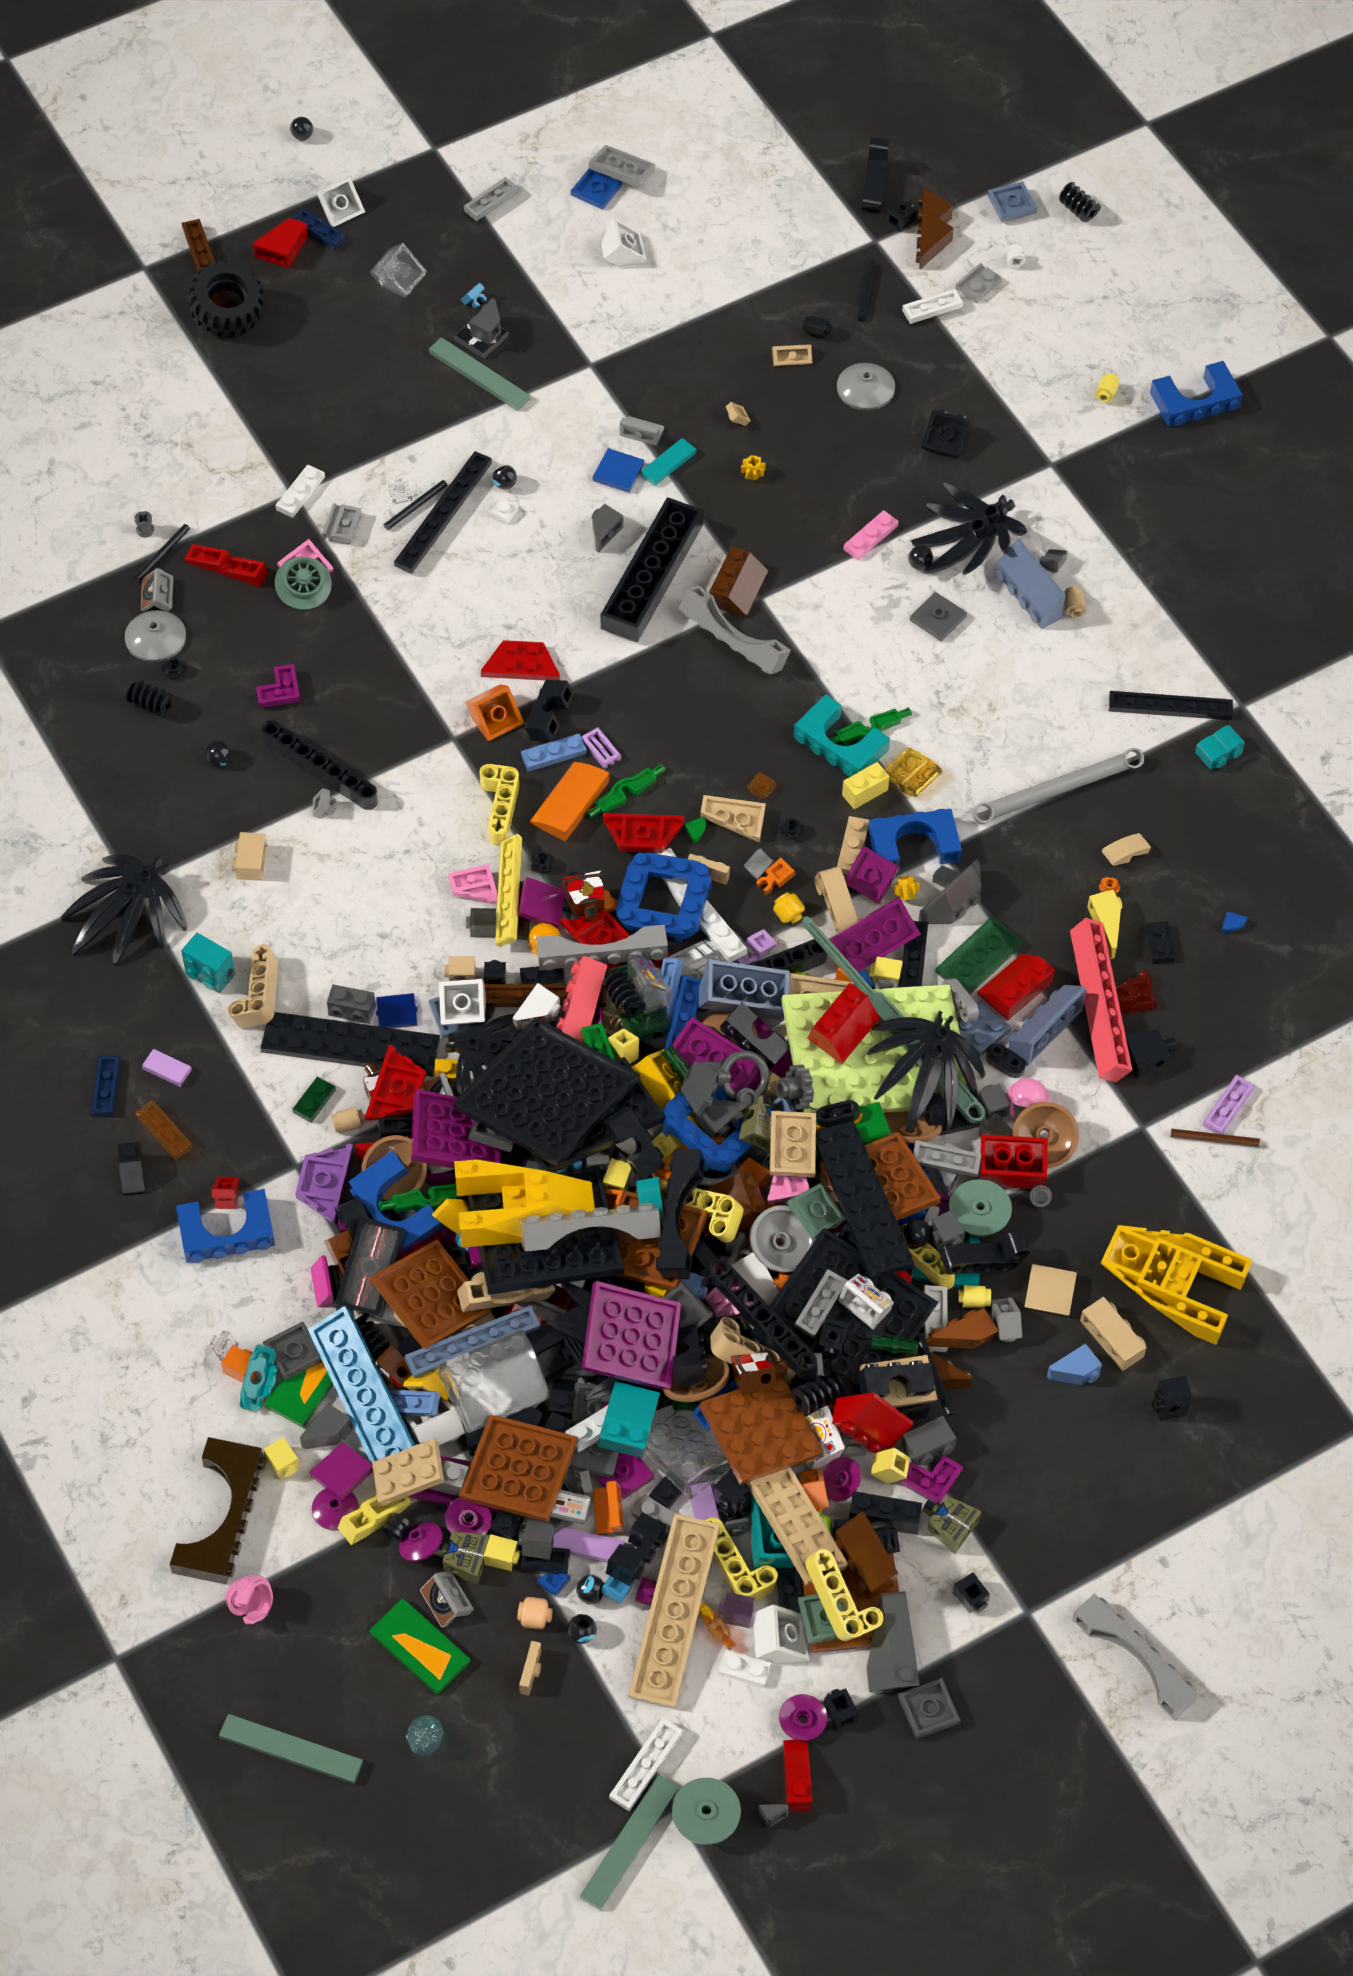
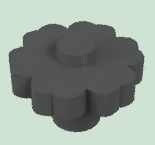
M803 1064L790 1066V1071L786 1072V1078H782L776 1083L778 1097L785 1100L791 1099L796 1110L809 1108V1103L813 1102L814 1089L812 1087L813 1079L808 1069L805 1070Z

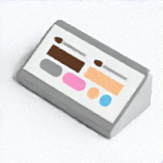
M560 1490L551 1518L585 1525L591 1506V1497Z

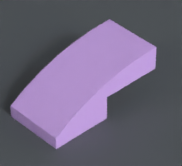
M763 929L747 938L746 943L755 952L733 963L749 965L757 962L777 946V942Z

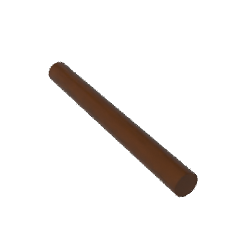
M1171 1128L1170 1137L1253 1147H1259L1260 1138Z

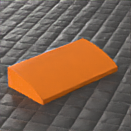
M574 762L530 820V824L566 842L586 815V811L592 807L608 785L609 772L589 764Z

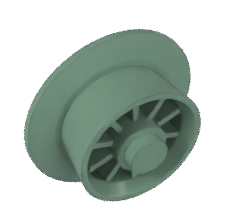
M296 557L286 561L279 568L275 577V589L279 598L286 605L294 609L310 610L316 608L326 601L331 592L332 581L329 571L321 562L310 557Z
M977 1179L967 1181L955 1189L949 1201V1211L953 1210L966 1234L986 1237L999 1232L1007 1225L1011 1217L1012 1205L1008 1194L999 1185L991 1181Z
M698 1778L688 1782L678 1791L672 1806L673 1821L678 1831L688 1840L702 1845L716 1844L727 1839L737 1828L741 1815L740 1802L736 1793L729 1785L714 1778Z

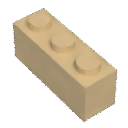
M1102 1297L1082 1311L1080 1321L1122 1371L1144 1357L1146 1351L1144 1340L1132 1331L1131 1325L1126 1319L1121 1318L1112 1302H1108Z

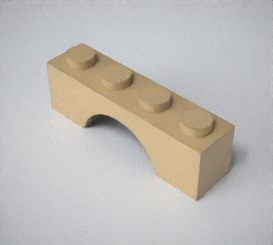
M485 1279L464 1282L457 1292L462 1312L515 1303L546 1300L554 1293L555 1287L550 1285L488 1295Z

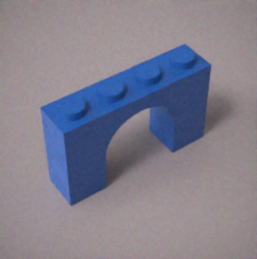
M1224 361L1206 365L1203 379L1212 395L1205 399L1193 400L1183 396L1178 391L1170 375L1152 380L1150 394L1168 427L1178 426L1186 422L1196 421L1204 417L1240 408L1242 393Z
M937 809L930 812H917L915 814L869 820L868 835L872 851L898 866L900 857L896 841L908 833H921L929 837L935 844L940 865L961 861L962 848L952 809Z
M392 1150L351 1179L349 1183L353 1187L350 1189L352 1195L355 1198L361 1199L365 1205L364 1208L369 1219L373 1217L376 1221L401 1227L408 1231L402 1254H404L405 1252H410L414 1246L429 1239L433 1234L443 1229L445 1225L433 1217L432 1214L435 1209L429 1204L403 1221H391L385 1217L383 1211H380L378 1203L382 1202L387 1189L410 1173L399 1155Z
M265 1189L243 1193L246 1209L245 1224L237 1233L225 1237L215 1236L204 1228L198 1202L177 1205L176 1209L186 1263H198L209 1258L219 1259L230 1254H244L251 1250H266L271 1246H275Z

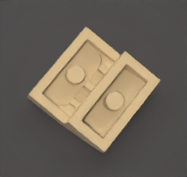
M1032 1264L1024 1308L1069 1316L1077 1272Z

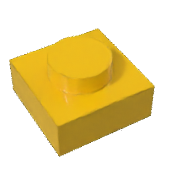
M435 1059L434 1077L445 1073L450 1082H456L457 1059Z

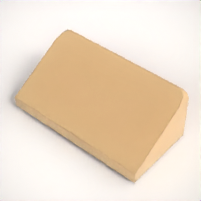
M811 345L772 347L773 366L812 364Z

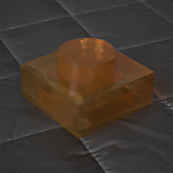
M759 772L747 785V790L765 800L776 787V781Z

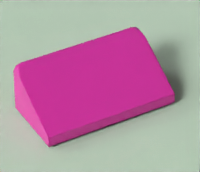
M323 1255L311 1267L316 1303L319 1308L334 1305L327 1258Z

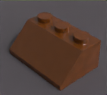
M731 546L709 593L714 596L720 610L747 618L766 579L768 570L750 552Z
M861 1512L836 1531L834 1541L848 1563V1571L851 1574H855L858 1580L856 1581L858 1589L870 1599L893 1587L898 1571L865 1513Z

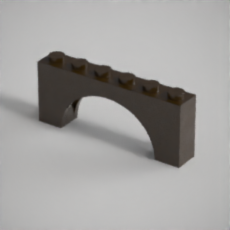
M208 1437L202 1455L203 1466L217 1472L228 1483L232 1496L230 1509L221 1526L210 1536L194 1543H176L170 1561V1568L172 1574L227 1585L228 1578L233 1577L235 1571V1563L233 1561L235 1555L238 1556L240 1554L242 1544L240 1537L247 1530V1513L252 1512L254 1499H252L253 1492L258 1491L260 1484L258 1475L260 1470L263 1471L265 1468L266 1457L263 1456V1451L260 1447Z

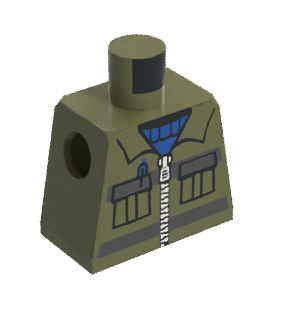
M759 1096L757 1097V1104L744 1110L739 1140L770 1152L771 1111H779L770 1107V1097Z
M946 1497L940 1506L928 1499L922 1508V1511L931 1517L928 1523V1530L954 1554L957 1553L976 1527L982 1512L951 1497Z
M452 1532L449 1543L441 1542L433 1555L444 1557L443 1569L446 1572L451 1571L453 1575L478 1585L485 1565L484 1553L490 1535Z

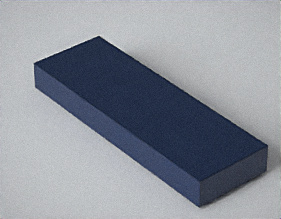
M304 208L291 218L307 223L308 234L333 250L346 240V234Z
M98 1056L91 1108L92 1117H114L121 1064L120 1056Z

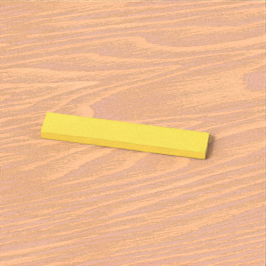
M519 834L501 841L495 944L498 947L517 941L522 837Z

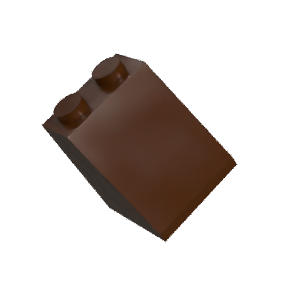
M738 1173L705 1189L706 1191L729 1195L742 1205L744 1211L735 1236L736 1238L739 1232L745 1233L748 1231L756 1218L767 1210L755 1175ZM713 1201L708 1204V1207L712 1205ZM708 1216L701 1235L702 1237L718 1239L709 1230L712 1217ZM725 1227L721 1229L720 1233L725 1230Z

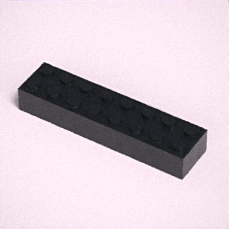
M669 497L666 498L600 614L602 630L638 643L703 526L704 510Z

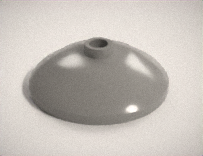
M858 363L847 367L839 375L837 392L841 400L852 408L865 411L875 410L891 401L895 393V381L892 375L879 365Z
M160 610L148 611L138 615L128 624L125 631V643L129 652L136 658L147 662H161L174 657L181 651L186 641V630L183 622L174 614Z
M774 1206L762 1212L754 1221L750 1233L751 1247L756 1258L765 1267L780 1273L793 1272L816 1240V1238L812 1239L789 1206ZM776 1239L781 1240L782 1246L776 1244Z

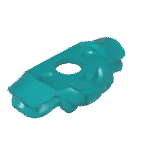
M257 1344L250 1356L240 1391L239 1406L244 1410L258 1411L262 1407L264 1398L270 1396L271 1390L275 1386L277 1366L274 1365L276 1352L266 1345ZM254 1371L260 1373V1380L256 1384H253L250 1380V1376Z

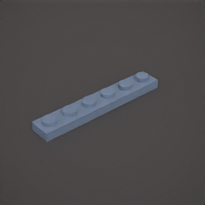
M530 1305L434 1343L427 1349L424 1347L405 1355L404 1359L413 1378H416L540 1328V1323Z

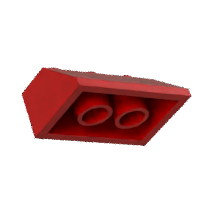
M1021 954L977 992V995L1009 1021L1053 982L1055 969L1040 956Z
M849 983L812 1027L807 1039L840 1064H843L878 1022L880 1017L869 997Z
M981 1134L979 1180L991 1181L1004 1188L1033 1189L1037 1185L1046 1186L1048 1138Z
M873 1392L836 1398L832 1424L839 1428L842 1433L854 1439L856 1443L865 1447L868 1452L878 1453L891 1449L901 1439L902 1435L912 1427L913 1421Z

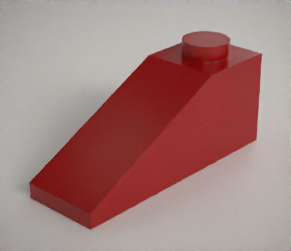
M783 1740L786 1804L789 1806V1812L811 1811L812 1791L808 1742Z

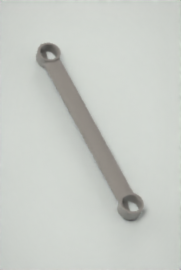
M1130 748L1118 756L997 800L980 803L973 808L972 818L978 824H986L993 818L1119 772L1136 769L1143 764L1144 755L1139 749ZM1129 752H1135L1137 754L1134 757L1126 759V756ZM1139 759L1137 765L1133 766L1129 764L1130 762ZM980 806L988 808V810L977 813V809ZM990 813L988 820L979 819V817Z

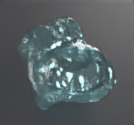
M425 1714L416 1717L411 1722L407 1730V1741L411 1750L420 1756H428L437 1750L443 1738V1727L436 1717Z

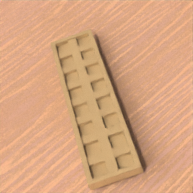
M791 1467L746 1483L806 1586L813 1583L806 1569V1559L816 1551L828 1550L833 1555L839 1570L846 1569L848 1566L847 1561Z

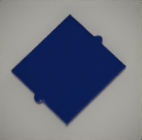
M414 993L376 997L378 1009L376 1016H378L380 1027L400 1028L417 1026L416 1012L418 1007L415 1006Z

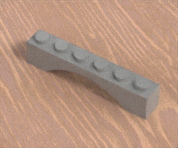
M699 585L686 589L678 609L687 618L699 623L701 628L713 633L718 640L730 645L732 650L740 652L748 661L761 667L765 673L774 674L782 671L791 651L776 639L759 640L739 632L722 615L712 594Z
M665 925L645 926L626 939L603 945L576 943L559 935L536 937L539 970L572 968L574 962H578L583 956L604 964L638 962L636 957L638 959L641 958V960H660L668 957Z
M641 1203L639 1207L620 1205L616 1209L611 1210L600 1207L595 1208L592 1212L574 1210L571 1214L564 1215L561 1212H553L545 1217L528 1215L526 1219H520L522 1246L525 1251L549 1249L557 1240L565 1235L588 1227L605 1226L616 1228L631 1234L637 1239L661 1237L659 1210L652 1203Z
M1094 1593L1074 1611L1072 1621L1089 1637L1113 1642L1126 1649L1139 1660L1152 1679L1158 1705L1174 1720L1195 1702L1198 1695L1195 1687L1189 1681H1184L1179 1676L1177 1669L1173 1665L1167 1664L1155 1648H1150L1144 1642L1142 1635L1137 1631H1133L1120 1614L1116 1615L1110 1609V1605L1105 1599L1099 1598Z

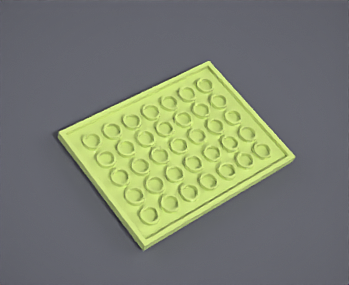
M950 984L873 989L874 991L882 992L904 1017H916L934 1022L937 1012L942 1011L943 1025L950 1015L953 1016L950 1030L960 1034ZM842 991L782 996L781 1001L793 1065L803 1064L805 1070L808 1069L813 1079V1102L809 1103V1108L802 1109L803 1113H816L823 1106L846 1100L857 1102L859 1107L880 1102L883 1113L909 1111L914 1084L920 1069L917 1063L894 1087L879 1099L874 1100L876 1092L888 1073L907 1052L900 1046L867 1055V1052L876 1044L893 1036L889 1031L871 1029L846 1061L840 1064L808 1040L807 1037L812 1027ZM954 1057L957 1070V1078L969 1090L967 1083ZM936 1085L934 1093L940 1092L944 1099V1093Z

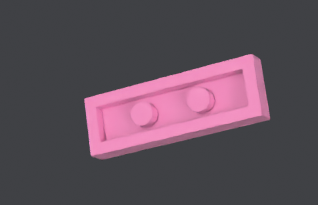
M883 510L844 544L843 550L855 559L860 560L898 526L899 521Z

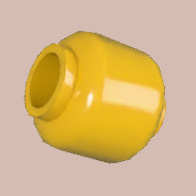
M787 892L774 901L773 910L782 923L791 922L793 925L803 918L801 914L804 912L805 906L796 894H789Z

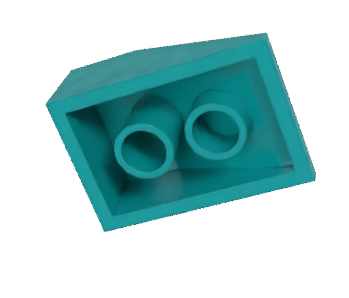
M615 1381L602 1425L598 1447L643 1458L660 1393Z
M752 1494L751 1550L754 1570L762 1566H771L775 1570L776 1568L795 1567Z

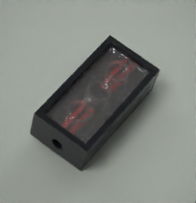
M361 1216L335 1301L337 1306H347L350 1310L383 1318L387 1302L369 1279L372 1275L400 1260L408 1235L406 1229Z

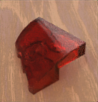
M1143 969L1141 975L1135 979L1129 977L1122 984L1115 985L1121 1014L1157 1009V1002L1152 990V981L1147 969Z

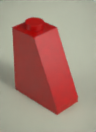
M291 218L287 219L253 243L254 258L290 268L308 237L307 223Z

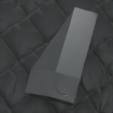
M906 1592L881 1594L878 1609L883 1613V1623L874 1630L866 1667L869 1692L918 1687L917 1660Z

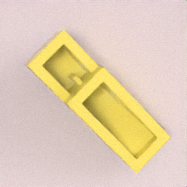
M377 1496L363 1502L359 1509L343 1516L338 1529L348 1542L353 1545L391 1521V1515L393 1513L400 1514L411 1505L412 1500L407 1496L381 1506L378 1503Z

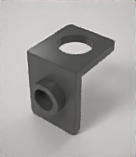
M721 1516L722 1523L729 1536L736 1537L749 1533L748 1517L727 1521Z

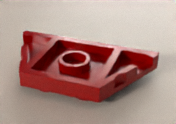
M503 640L481 669V677L560 680V674L544 642Z
M603 813V821L621 852L663 853L684 825V816Z
M608 911L597 912L599 918L594 922H587L585 915H580L579 919L568 920V918H563L561 920V925L581 944L603 945L614 943L630 936ZM623 962L606 964V973L610 975L613 972L619 971Z
M393 1045L388 1047L365 1114V1121L413 1113L415 1090H422L426 1071L420 1066L413 1064L412 1060L407 1056L403 1057L396 1051Z

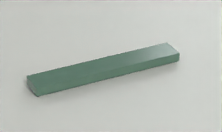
M442 337L429 348L431 355L516 411L530 400L528 393Z
M231 1714L227 1715L219 1734L220 1739L351 1784H355L363 1764L362 1759Z
M658 1774L580 1895L581 1899L600 1911L602 1910L678 1792L679 1786Z

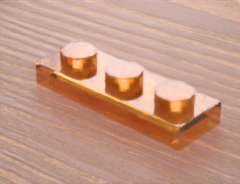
M153 1100L135 1112L139 1121L175 1161L193 1149L191 1142Z

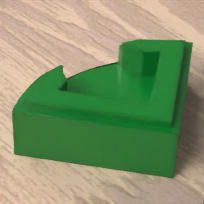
M705 817L685 823V829L693 843L698 842L706 830Z

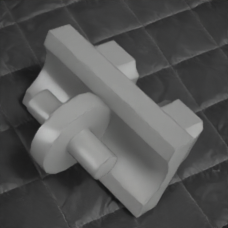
M739 1232L737 1238L735 1237L731 1242L725 1243V1249L727 1252H731V1256H722L720 1258L725 1259L732 1265L753 1253L751 1244L747 1243L746 1234Z

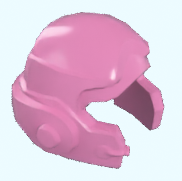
M1031 1078L1019 1079L1005 1093L1010 1103L1009 1116L1011 1119L1015 1116L1014 1104L1028 1107L1038 1102H1049L1048 1092L1044 1085Z
M252 1574L234 1581L227 1589L225 1601L233 1614L238 1616L246 1615L243 1617L245 1624H254L262 1621L267 1616L272 1605L273 1592L266 1578Z

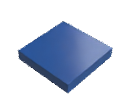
M588 169L572 188L571 196L603 210L622 187V181Z
M608 448L593 475V481L629 493L644 466V459Z

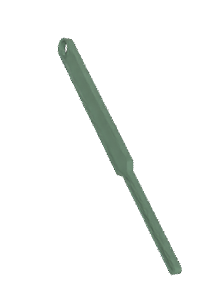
M806 916L803 918L802 925L856 987L869 997L880 1017V1022L904 1017L882 992L874 991L810 917ZM889 1031V1032H890L892 1035H895V1034H898V1033H901V1032H904V1031ZM915 1040L902 1047L908 1051L919 1043L920 1040ZM922 1056L917 1061V1064L919 1066H921ZM943 1062V1064H942V1069H941L940 1077H939V1080H938V1083H937L938 1088H939L943 1093H944V1062ZM958 1079L956 1108L969 1122H981L985 1116L984 1107ZM970 1108H977L981 1113V1117H971L968 1110Z

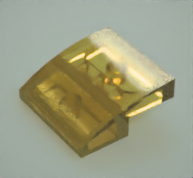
M910 747L885 769L886 773L890 776L889 781L898 784L902 792L917 797L943 772L936 763Z

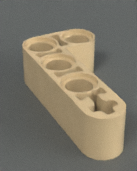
M838 866L818 872L815 877V886L818 894L824 896L837 934L856 923L858 918L841 868Z
M266 944L258 945L252 952L248 998L233 1001L228 1007L229 1015L240 1028L265 1024L274 1017L279 962Z
M723 1317L710 1336L713 1354L732 1364L731 1356L764 1352L769 1353L773 1362L783 1361L780 1355L772 1349L740 1335L739 1325L731 1318ZM787 1364L788 1374H784L783 1377L789 1386L797 1374Z

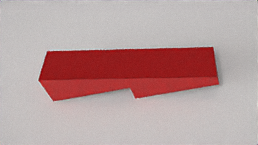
M192 544L184 558L186 563L259 588L269 573L264 562L229 556L227 550Z

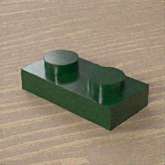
M317 1076L293 1107V1113L312 1123L334 1094L336 1087Z

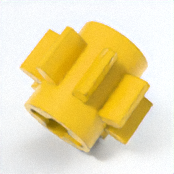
M751 455L747 459H743L741 473H746V479L756 480L760 476H764L766 464L761 463V457Z
M913 876L899 877L897 884H893L894 895L900 896L901 900L914 899L917 892L921 891L920 882L914 880Z

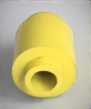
M1112 373L1105 374L1101 378L1095 392L1096 397L1102 402L1113 401L1119 387V378Z
M963 1285V1290L959 1289L958 1303H962L963 1308L983 1309L990 1307L991 1289L985 1288V1286Z

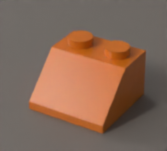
M499 684L465 701L472 720L487 741L524 724L512 692L507 685Z

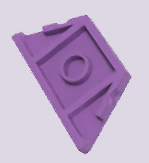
M347 1144L346 1148L334 1151L331 1148L321 1153H312L304 1157L295 1193L296 1198L332 1223L336 1221L337 1215L334 1208L340 1205L352 1157L353 1144Z

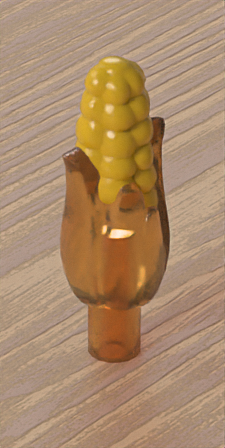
M702 1602L699 1615H701L713 1639L718 1643L723 1642L728 1650L733 1649L736 1644L730 1637L729 1627L708 1605Z

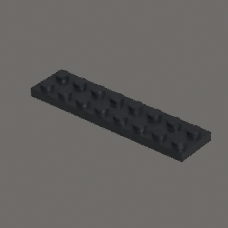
M274 1012L272 1020L266 1023L260 1049L261 1053L366 1067L368 1064L375 1062L379 1069H381L388 1047L393 1045L396 1051L403 1057L407 1056L412 1060L413 1064L425 1070L426 1076L432 1077L440 1035Z
M852 1121L816 1130V1149L870 1279L914 1268L913 1258L855 1122Z

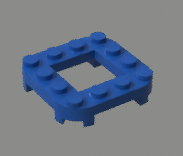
M637 853L627 868L616 906L620 924L630 934H634L635 931H639L645 926L665 925L666 936L673 937L675 942H683V939L698 933L701 928L700 921L708 893L712 889L710 872L707 865L695 860L667 855ZM651 876L688 882L679 915L640 908L648 879L650 880Z
M717 1086L714 1094H711V1097L714 1098L713 1101L717 1099L733 1101L724 1093L721 1086ZM682 1091L671 1099L662 1111L665 1119L662 1123L663 1129L661 1132L666 1137L672 1133L689 1149H701L706 1160V1171L711 1168L726 1173L737 1160L754 1147L739 1140L743 1117L736 1123L731 1122L737 1130L718 1145L687 1118L694 1110Z

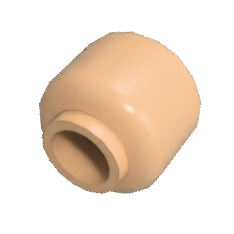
M526 1597L524 1602L519 1603L517 1621H521V1625L524 1628L542 1630L546 1622L551 1623L553 1609L548 1608V1601L546 1599Z

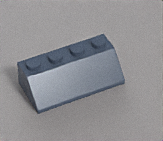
M1020 539L1017 540L998 561L996 576L999 581H1003L1007 586L1009 593L1016 597L1021 608L1029 613L1031 620L1043 629L1062 619L1065 593Z
M708 959L699 986V1008L732 1013L742 1002L758 1017L780 1019L784 1016L781 998L783 995H789L790 971Z
M1064 985L1059 991L1055 990L1049 997V1001L1046 1004L1042 1003L1037 1008L1035 1015L1032 1018H1027L1018 1032L1015 1031L1008 1039V1049L1022 1057L1025 1064L1029 1066L1082 1012L1086 988L1084 986Z

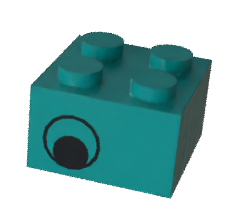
M198 932L181 950L186 975L193 980H199L210 990L214 989L221 993L236 975L232 952Z

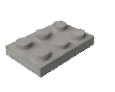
M605 145L589 161L588 168L639 188L655 171L656 164Z

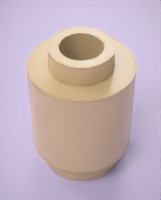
M1072 586L1067 588L1064 601L1066 614L1074 618L1080 617L1086 612L1084 594L1079 587Z
M356 1106L337 1111L335 1115H331L336 1132L341 1131L344 1133L362 1128L361 1123L365 1122L362 1109L357 1110Z

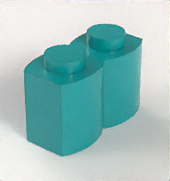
M1227 725L1200 741L1196 745L1195 753L1212 770L1216 767L1221 768L1224 766L1228 759L1239 757L1243 752L1245 742L1230 725Z

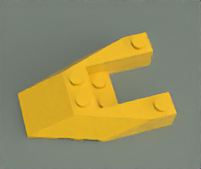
M482 1160L454 1161L457 1196L502 1193L503 1209L459 1212L461 1248L522 1243L520 1219H526L528 1215L545 1217L553 1212H561L564 1215L571 1214L574 1210L592 1212L595 1209L592 1182L548 1171Z
M1118 1225L1101 1264L1175 1323L1194 1336L1216 1345L1224 1329L1228 1314L1189 1299L1186 1296L1197 1272L1241 1290L1248 1275L1252 1259L1190 1233L1181 1235L1165 1230L1155 1232L1146 1231L1147 1228Z

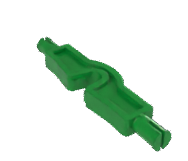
M907 707L897 711L894 708L872 715L869 719L871 728H866L860 721H857L837 730L836 736L828 739L835 744L840 743L841 746L862 740L874 727L883 732V730L901 724L902 718L912 715L911 709Z
M659 764L652 770L646 768L633 777L619 780L613 785L610 792L595 801L593 808L586 811L587 817L592 819L599 813L603 815V813H608L625 804L627 797L623 793L624 790L629 791L634 796H638L647 787L656 782V777L666 771L665 767Z
M455 1183L432 1186L428 1190L429 1199L424 1198L419 1189L392 1195L391 1200L379 1202L378 1206L380 1211L393 1209L395 1213L414 1209L419 1211L428 1204L437 1209L446 1199H462V1196H457Z

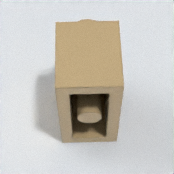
M240 832L239 840L235 841L237 857L232 860V871H236L237 879L262 881L267 849L265 834Z

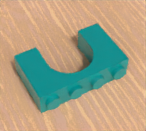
M825 694L794 725V737L799 743L805 744L815 754L821 755L831 765L837 766L848 777H851L878 762L889 751L890 738L874 727L860 742L854 745L840 746L831 742L825 733L841 717L842 705Z

